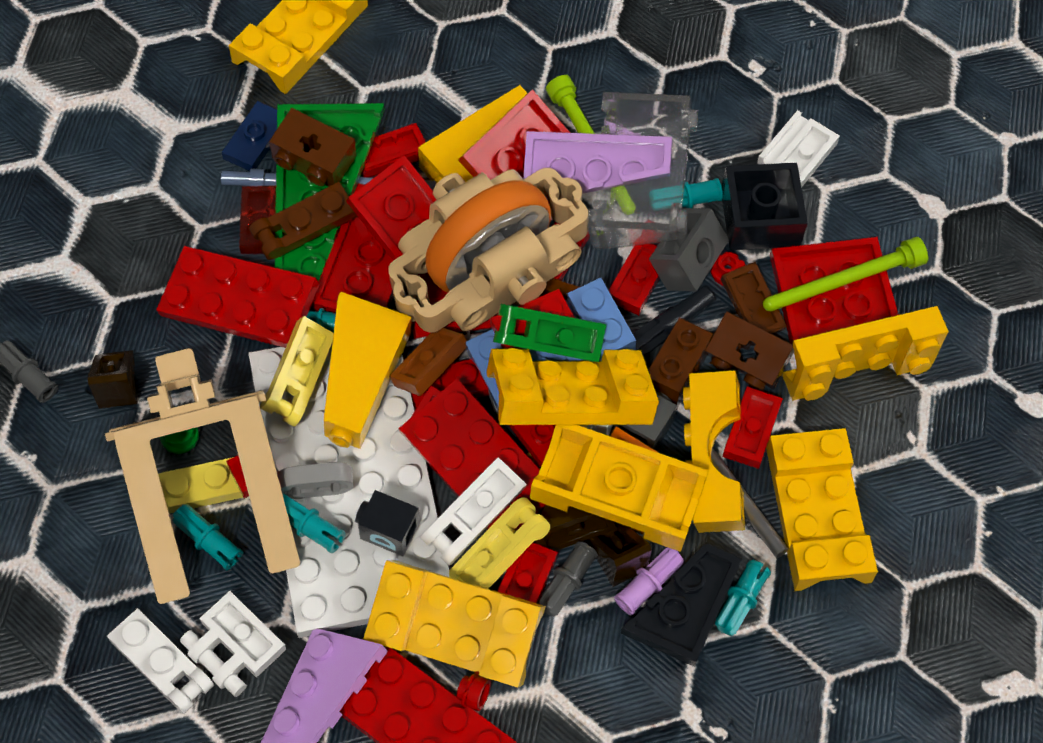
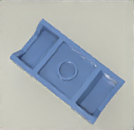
M598 278L567 293L568 299L565 301L575 318L606 324L599 362H601L604 350H636V339L602 278ZM492 329L466 341L465 344L470 359L476 364L499 411V391L496 379L488 378L486 373L491 349H503L501 344L493 342L494 331ZM529 349L532 361H589Z

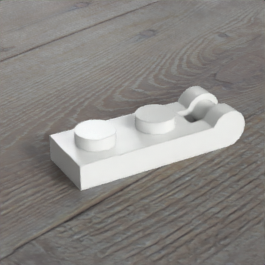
M498 457L423 533L421 539L428 546L433 544L442 553L440 558L450 566L526 488L527 484ZM451 524L461 533L454 542L444 534Z
M138 608L107 635L109 641L182 714H185L193 706L191 701L201 692L206 694L214 686L211 679L184 655ZM186 676L190 681L179 690L174 685L182 677Z

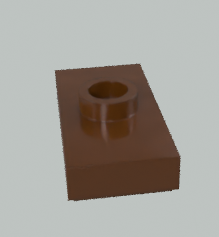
M756 262L722 275L721 281L739 318L772 335L786 329L787 325L779 309L766 311L763 307L764 299L772 295Z

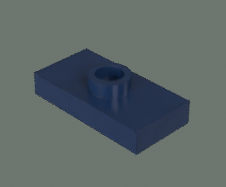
M257 101L221 152L223 160L248 171L251 168L256 169L269 151V141L277 130V109Z

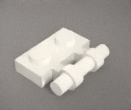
M231 591L200 617L201 623L209 630L207 633L199 638L192 630H189L180 639V642L189 650L188 656L196 664L201 663L213 675L212 680L219 688H226L234 697L239 696L247 687L238 677L242 669L246 667L257 678L286 650L285 644ZM220 643L233 654L225 663L213 652L214 648Z

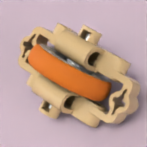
M542 168L525 179L514 169L507 170L492 180L481 172L467 182L457 173L449 174L441 179L433 189L432 194L436 201L430 205L429 219L408 231L400 239L398 248L403 255L390 263L388 273L397 312L411 316V322L416 321L424 331L436 332L454 320L462 331L472 330L499 312L500 304L511 305L517 301L520 305H524L536 299L546 288L547 281L568 269L579 259L582 251L576 243L583 239L588 232V209L582 202V187L575 179L562 178L552 168ZM551 217L559 224L549 227ZM428 272L433 282L440 289L447 292L445 297L431 305L427 285L420 276H417L418 274Z

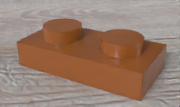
M446 328L431 332L390 374L389 377L394 386L421 396L466 349L465 342L467 340L464 335Z

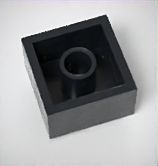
M797 162L726 166L722 181V203L729 239V250L800 246L808 222Z

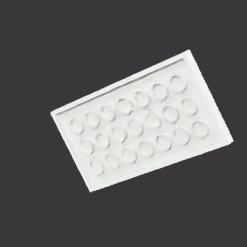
M332 344L305 412L296 426L293 427L284 422L283 416L276 412L269 414L260 409L277 473L288 467L331 462L346 463L352 468L353 488L350 491L338 495L294 499L309 510L317 509L319 511L318 516L346 532L342 543L329 535L327 536L339 546L338 550L332 554L307 536L299 537L296 534L297 530L291 527L300 565L286 570L298 638L310 636L312 630L317 628L331 632L368 624L386 560L399 561L449 577V567L440 558L442 553L433 544L428 546L421 539L423 533L438 517L426 461L399 432V427L408 421L414 413L411 393L395 387L390 380L361 449L353 446L348 448L340 447L332 443L328 437L324 436V413ZM276 347L249 352L255 392L263 390L266 394L286 348ZM401 355L397 367L404 361L403 355ZM284 391L282 399L291 403L294 396ZM375 490L419 508L420 524L403 557L360 539L358 523L355 522L356 514L361 503L364 500L369 502Z

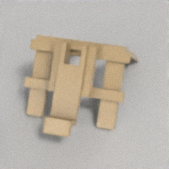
M188 348L157 356L155 361L161 384L157 386L158 393L149 395L147 400L150 412H159L160 416L110 429L109 432L105 433L107 442L115 440L158 603L164 604L188 597L190 590L150 440L223 420L230 422L269 572L273 574L298 567L300 560L259 402L266 401L264 391L260 390L210 403L209 398L215 397L212 379L200 382L201 379L193 349ZM191 386L195 402L174 407L171 391Z

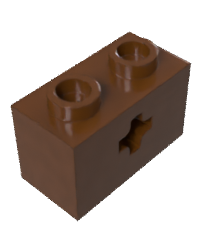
M294 108L290 109L269 141L272 158L280 167L286 170L295 169L304 174L310 182L318 186L326 185L329 187L340 182L357 156L354 138Z
M726 311L705 352L708 356L712 357L711 365L722 371H731L733 368L745 375L744 382L763 391L765 386L773 390L775 389L794 353V348L792 344ZM751 346H754V351L758 356L757 359L749 358L746 362H743V357L740 353L741 348L748 350Z
M680 317L648 370L655 391L668 396L672 403L677 405V408L683 400V387H690L689 374L698 373L708 356L705 350L713 336V333Z

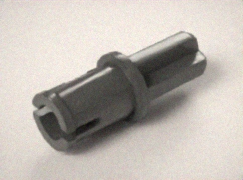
M6 340L0 343V363L12 374V380L26 387L40 403L49 401L56 394L58 385L38 368V362L35 359L25 356L11 341Z
M578 541L561 568L557 567L554 569L553 575L555 577L538 600V604L546 606L545 614L553 617L557 616L573 591L581 588V579L598 556L597 552L588 544Z

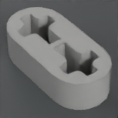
M341 462L284 468L277 473L282 494H286L292 499L338 495L346 493L353 488L352 468L350 465Z

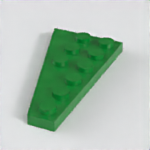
M384 103L277 104V129L290 109L294 108L355 139L357 156L340 181L347 195L351 196L355 192L385 111ZM276 163V214L328 186L315 185L301 172L295 169L286 170ZM341 225L276 258L275 268L316 277L319 282ZM282 230L275 232V238L285 236Z

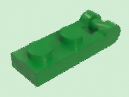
M500 304L498 315L502 316L499 331L495 330L493 342L599 362L606 324ZM517 319L527 321L524 336L514 334Z

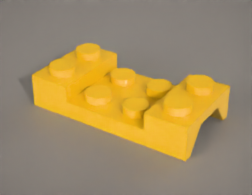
M282 0L257 27L250 23L229 44L231 60L236 65L246 60L265 71L278 89L287 94L368 7V0Z
M938 306L797 339L793 341L797 369L785 371L782 376L792 401L803 398L810 401L818 399L828 392L833 377L836 379L847 378L856 371L868 368L870 370H880L892 363L897 375L909 372L912 375L921 374L932 367L949 331Z
M491 349L486 373L488 378L496 379L499 391L498 420L500 425L653 424L659 400L641 350H604L601 362L532 361L529 349Z
M555 425L550 446L540 472L534 478L531 485L530 499L565 512L571 506L644 532L643 538L645 540L681 552L709 470L579 425Z
M846 428L770 436L766 451L784 541L789 548L787 556L794 591L804 590L820 581L854 578L864 584L872 583L878 570L870 535H865L851 472L854 462Z
M386 560L363 639L399 651L406 650L473 672L478 671L479 676L518 688L524 684L527 659L535 631L546 606L399 561Z

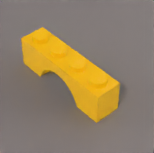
M736 371L690 373V387H683V402L685 410H690L691 423L684 424L685 445L691 446L692 460H686L685 462L709 470L692 521H694L698 533L745 530L744 492L741 484L722 475L713 466L711 458L714 442L720 432L728 425L741 419L740 386Z

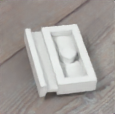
M797 110L759 155L757 164L797 162L802 188L838 144L840 135L811 118L807 120Z

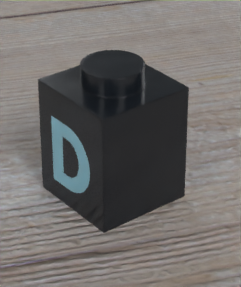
M375 490L370 501L364 500L356 514L355 522L358 523L360 539L403 557L420 524L419 508Z

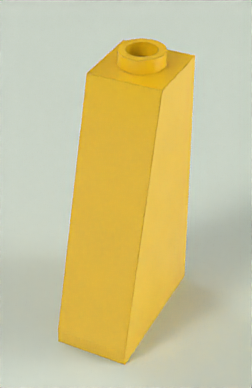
M519 85L419 146V168L430 180L436 181V184L445 176L453 173L459 174L465 182L472 179V175L458 159L527 92Z
M340 292L337 300L324 413V436L340 447L348 448L353 446L361 449L391 379L389 376L396 369L410 337L412 317Z

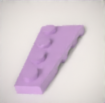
M527 131L523 179L542 168H552L562 178L575 179L582 187L583 194L669 177L671 174L673 140L672 137Z
M318 628L312 630L261 743H317L326 729L329 727L333 729L341 718L342 714L339 711L353 692L358 694L366 683L367 679L364 676L375 661L380 663L388 651L379 643Z

